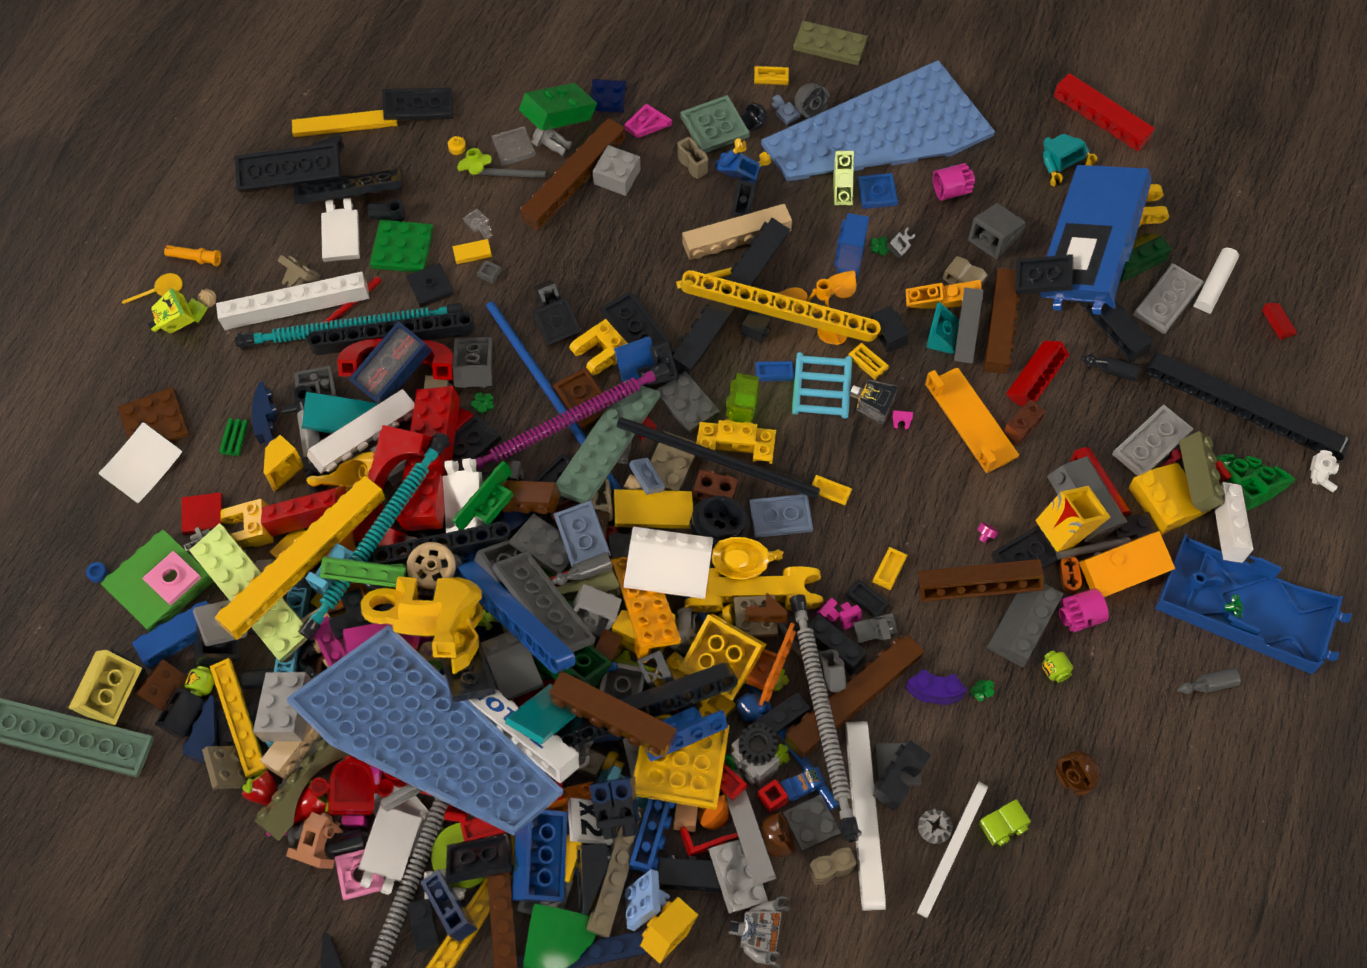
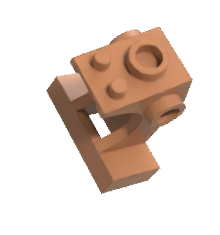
M312 812L304 822L298 848H288L286 856L318 868L333 869L335 860L325 855L324 847L327 839L332 838L334 833H343V830L339 828L340 823H334L332 821L333 817L326 813L319 815ZM316 833L315 839H314V842H313V846H312V845H311V842H312V839H313L314 834Z

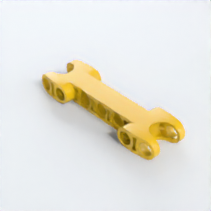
M788 567L783 569V576H757L739 580L721 577L716 568H709L705 599L691 597L684 601V606L692 608V612L715 613L722 611L723 603H734V597L766 596L767 592L770 596L775 595L777 602H785L786 609L792 611L789 598L799 594L805 595L808 610L817 609L823 606V597L808 592L805 589V585L820 580L821 573L819 569L811 567Z

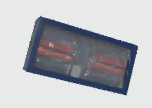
M398 321L349 380L376 403L380 404L400 389L432 349Z

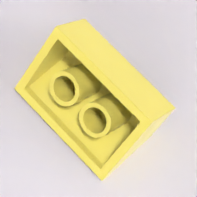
M108 650L96 651L72 699L69 709L86 717L115 725L142 667Z

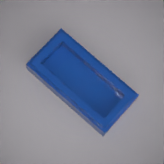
M793 361L755 362L756 381L794 380Z

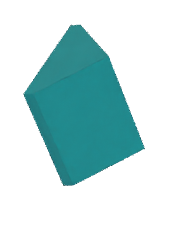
M941 302L937 303L926 348L953 354L955 353L959 319Z

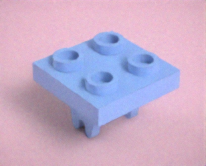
M649 870L626 888L627 929L635 931L655 915L657 916V913L660 912V907H664L668 902L666 900L670 898V895L659 889L658 871Z

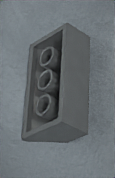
M1087 456L1064 464L1047 476L1057 494L1061 491L1089 486L1110 515V518L1084 538L1085 542L1097 543L1127 523V520Z
M1044 584V590L1017 593L987 649L1024 668L1064 593Z

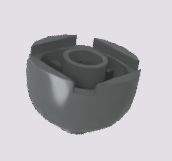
M817 83L803 85L795 96L797 111L807 119L824 112L828 107L827 97L829 98V92Z

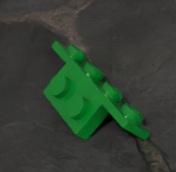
M502 461L461 510L456 513L452 521L458 530L465 529L474 517L489 525L514 496L512 491L502 486L512 474L506 462Z

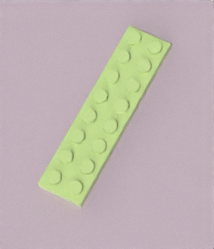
M220 523L189 550L230 601L233 600L236 594L242 592L252 579L257 578L262 573ZM283 597L252 626L253 630L280 662H284L308 640L298 633L304 622Z

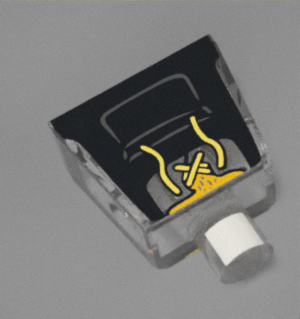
M868 380L864 389L853 385L850 396L859 399L857 404L858 411L883 424L896 398L898 386Z

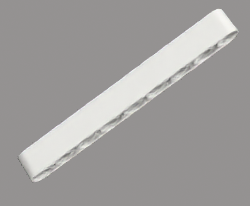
M867 721L845 722L853 816L856 817L858 828L862 831V835L856 841L862 910H885V891L875 797H873L875 791Z

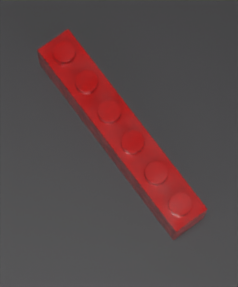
M1069 73L1056 86L1055 98L1139 152L1151 139L1154 127Z

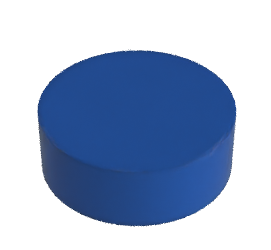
M101 562L91 563L86 569V576L94 583L104 581L108 575V569Z

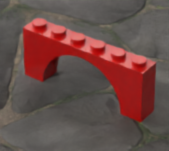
M382 425L378 435L377 448L373 454V463L368 472V479L383 491L391 471L408 458L424 456L428 450L427 447L432 441V437ZM383 502L353 529L355 541L362 542V539L365 538L371 526L374 525V522L377 521V518L383 512ZM392 525L391 528H388V532L377 547L405 542L407 533L398 530Z

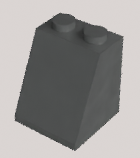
M996 203L973 219L968 241L997 260L1023 233L1026 222L1008 211L1007 208Z

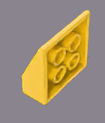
M1178 463L1149 470L1133 478L1128 488L1145 513H1150L1156 529L1160 531L1161 536L1212 510L1210 509L1202 513L1192 505L1187 476Z
M708 614L679 670L690 675L720 663L730 664L738 679V684L732 690L721 694L730 700H734L767 644L720 617Z

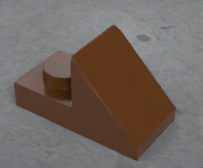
M767 592L766 607L751 605L745 608V622L786 623L787 611Z
M605 629L595 649L613 662L624 651L625 645L621 644L623 636Z

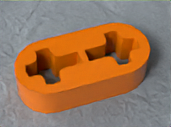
M1074 556L1064 558L1059 564L1062 588L1068 594H1074L1079 591L1082 585L1079 562ZM1066 562H1069L1070 565H1073L1071 568V572H1069V567L1065 565ZM1070 577H1072V582L1075 584L1074 587L1068 584Z

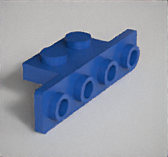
M694 706L662 720L677 729V735L667 754L726 729L728 726L724 712L720 710L703 718ZM647 751V755L650 761H654L658 758L663 757L661 755H659V757H656Z

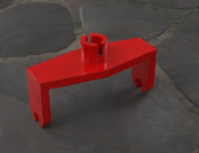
M683 826L680 829L688 856L700 855L709 852V849L712 847L740 840L738 833H734L694 847L687 828Z

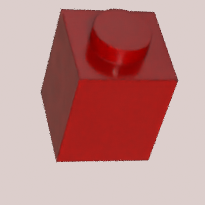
M776 779L758 791L757 798L769 815L787 804L788 795Z

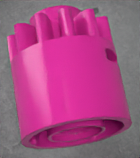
M965 163L933 172V186L939 200L943 201L972 192L975 177L973 171Z
M1096 588L1061 599L1060 605L1062 608L1059 609V616L1063 625L1069 626L1070 631L1077 632L1108 621L1109 612L1106 601L1101 592Z

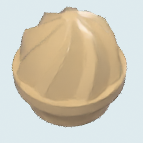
M207 288L201 290L198 293V302L206 307H212L216 303L215 292Z
M630 474L623 488L627 490H642L637 478Z

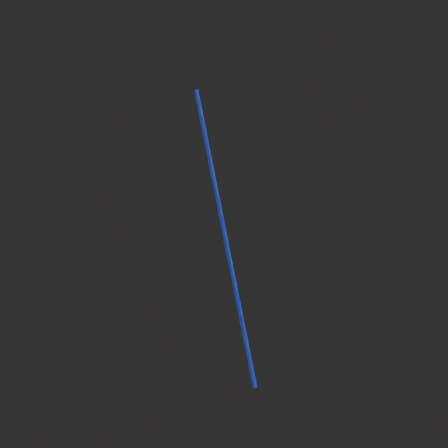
M493 301L489 302L486 307L560 416L561 413L565 414V411L568 409L496 304ZM574 421L575 424H570L569 429L580 445H582L587 437ZM610 472L607 478L612 492L614 493V489L623 490ZM695 612L701 622L704 623L708 613ZM744 682V685L751 694L756 693L760 697L762 696V691L759 688ZM764 702L767 706L766 713H768L773 707L769 702ZM787 727L779 733L784 743L787 735L786 731L788 730ZM786 744L804 772L814 768L807 757L801 760ZM826 784L816 789L822 795L831 811L839 806V803L834 801V796Z

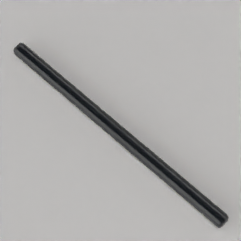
M620 417L617 421L616 427L814 499H817L820 489L818 487Z

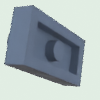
M649 459L631 460L629 467L646 495L663 492L665 485Z

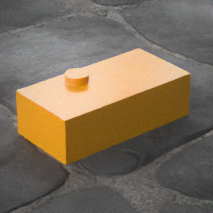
M1160 531L1150 533L1079 562L1090 590L1098 589L1103 597L1175 569Z

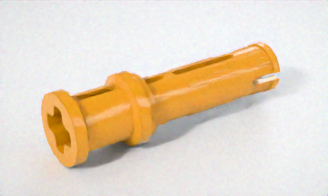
M166 245L164 250L167 257L195 260L199 264L210 263L213 266H219L221 262V252L219 250L208 251L205 248L197 250Z

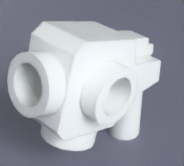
M1321 450L1319 454L1313 456L1310 478L1313 484H1321L1331 492H1334L1338 486L1328 479L1329 475L1337 473L1339 463H1336V458L1332 456V452Z

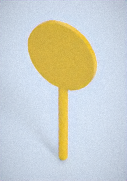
M164 274L156 280L154 289L123 300L122 304L154 292L163 297L171 288L180 292L183 285L182 280L176 274Z

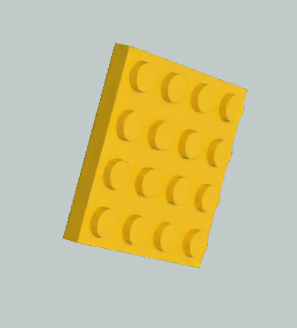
M664 714L656 718L662 721L671 716ZM727 725L728 727L722 731L654 761L649 760L646 748L640 745L634 772L636 796L716 810L730 726Z

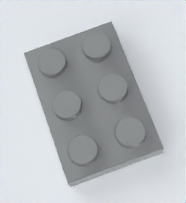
M740 840L709 849L729 914L768 902L763 883L757 886L754 884Z

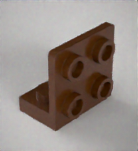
M160 660L134 695L140 699H145L163 711L176 688L186 689L185 683L188 676L165 660Z

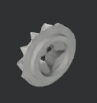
M929 810L919 819V833L929 843H943L952 834L953 825L951 819L944 811ZM939 819L941 830L936 829L932 834L930 822L935 823Z

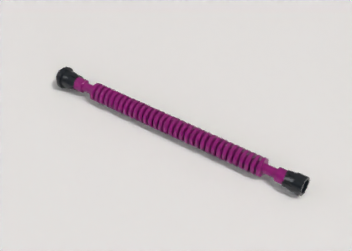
M662 362L650 368V371L644 373L643 377L637 380L632 377L630 380L622 382V385L618 384L613 389L610 388L609 392L605 391L600 396L597 395L596 398L593 397L591 400H587V403L583 402L578 407L575 406L574 410L571 408L569 411H565V414L561 413V417L557 415L556 418H552V421L549 419L547 422H543V425L539 424V428L537 426L534 427V430L531 428L530 433L527 430L525 434L521 433V437L517 435L516 438H512V441L510 439L507 440L508 444L503 442V446L502 444L498 445L499 449L497 446L494 447V450L490 449V454L482 458H476V472H479L478 470L484 468L486 464L492 461L498 463L499 460H503V457L505 459L508 458L507 454L512 456V452L516 454L517 451H521V448L523 450L526 449L525 445L528 448L530 444H535L534 441L536 443L539 442V439L542 441L543 436L546 439L548 435H552V432L555 434L557 431H561V428L565 429L570 424H575L574 421L577 423L579 420H583V417L587 418L592 413H597L596 410L599 412L601 409H605V406L609 407L614 402L621 401L623 398L630 396L631 393L634 394L640 391L639 387L646 383L658 382L670 376L668 367ZM458 463V471H464L463 464Z

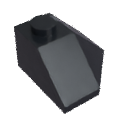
M196 623L194 645L195 668L202 666L210 669L211 665L230 658L232 663L240 660V639L206 646Z

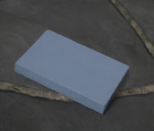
M799 494L749 500L754 538L813 532L808 496Z
M591 500L554 513L572 567L578 562L603 552H607L608 556L611 555Z

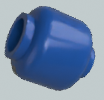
M748 692L737 700V712L745 723L755 722L764 716L767 711L765 703L763 706L759 705L761 697L756 693L751 694V692Z

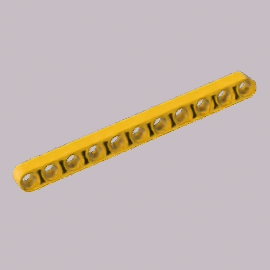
M686 271L682 277L681 289L685 293L858 340L872 342L881 330L879 322L874 319L696 271ZM686 280H691L694 284H688ZM704 285H709L712 289H707ZM722 290H728L730 294H725ZM740 295H746L748 299H743ZM762 299V300H764L766 303H765V304H762V303H760L758 300ZM777 304H781L784 308H778ZM795 309L801 310L802 313H796ZM813 314L819 315L820 318H815ZM831 319L837 320L838 323H833ZM849 324H854L856 328L850 327ZM867 328L872 329L874 333L868 332Z

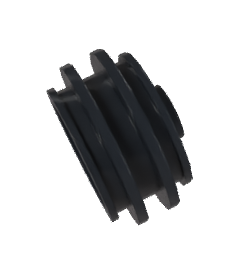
M713 496L703 499L695 505L689 526L692 535L713 538V549L721 540L730 537H746L750 528V520L742 505L734 499L726 496Z

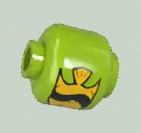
M1053 650L1044 656L1045 660L1042 663V668L1051 681L1060 683L1072 675L1073 665L1064 652L1056 653Z
M202 666L192 669L186 680L185 688L199 698L210 695L215 683L211 669Z

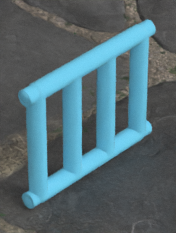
M797 353L792 414L797 415L799 412L842 415V418H848L852 357L847 356L845 359L803 356V353ZM803 363L844 366V375L803 372ZM802 379L843 382V391L801 388ZM812 396L842 399V408L800 405V397Z

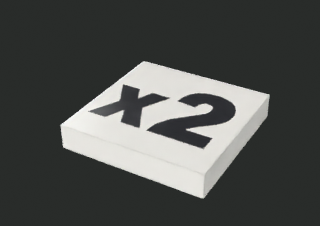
M570 798L567 801L570 841L607 844L609 846L613 843V839L604 840L602 830L597 829V820L592 800Z

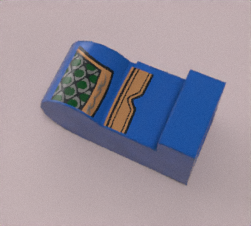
M819 767L811 768L791 779L781 782L784 791L788 795V799L791 801H795L815 791V789L826 783Z

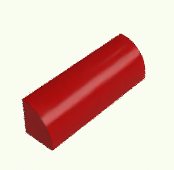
M1043 341L1006 393L1013 402L1022 407L1030 400L1036 403L1070 355L1062 341Z
M1085 447L1074 451L1071 462L1087 456L1124 517L1131 515L1130 509L1091 448Z

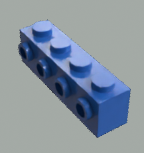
M655 799L648 800L630 861L631 871L646 874L651 869L657 871L660 858L657 857L658 851L664 848L666 837L663 836L664 830L670 827L672 816H669L671 808L675 809L676 803Z

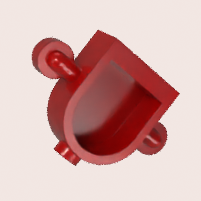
M346 756L345 760L334 768L328 783L324 778H315L311 782L309 789L311 794L316 797L328 793V815H371L374 811V794L380 797H387L392 793L394 785L391 780L386 778L381 779L380 783L375 785L371 768L365 762L358 760V758Z

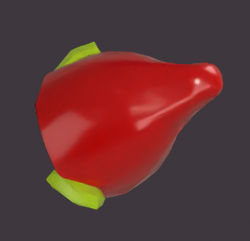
M269 770L255 775L253 780L250 778L247 780V784L243 785L242 789L244 791L241 794L245 799L265 805L266 807L270 804L272 796L278 791V787Z
M309 780L297 801L294 824L306 820L312 812L319 815L321 813L327 814L328 800L324 796L316 797L310 792L309 788L312 780Z

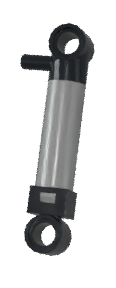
M300 385L293 391L295 404L281 407L280 411L281 414L297 412L303 451L302 461L306 473L305 479L307 480L310 476L326 475L327 471L321 474L307 457L309 448L319 443L321 439L319 431L301 429L305 399L302 398L305 397L306 392L312 393V390L309 386ZM308 484L310 490L314 493L326 490L328 485L322 484L313 487Z

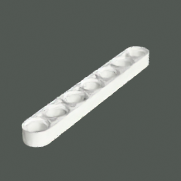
M978 782L917 911L918 914L925 918L928 917L988 789V786L981 782Z

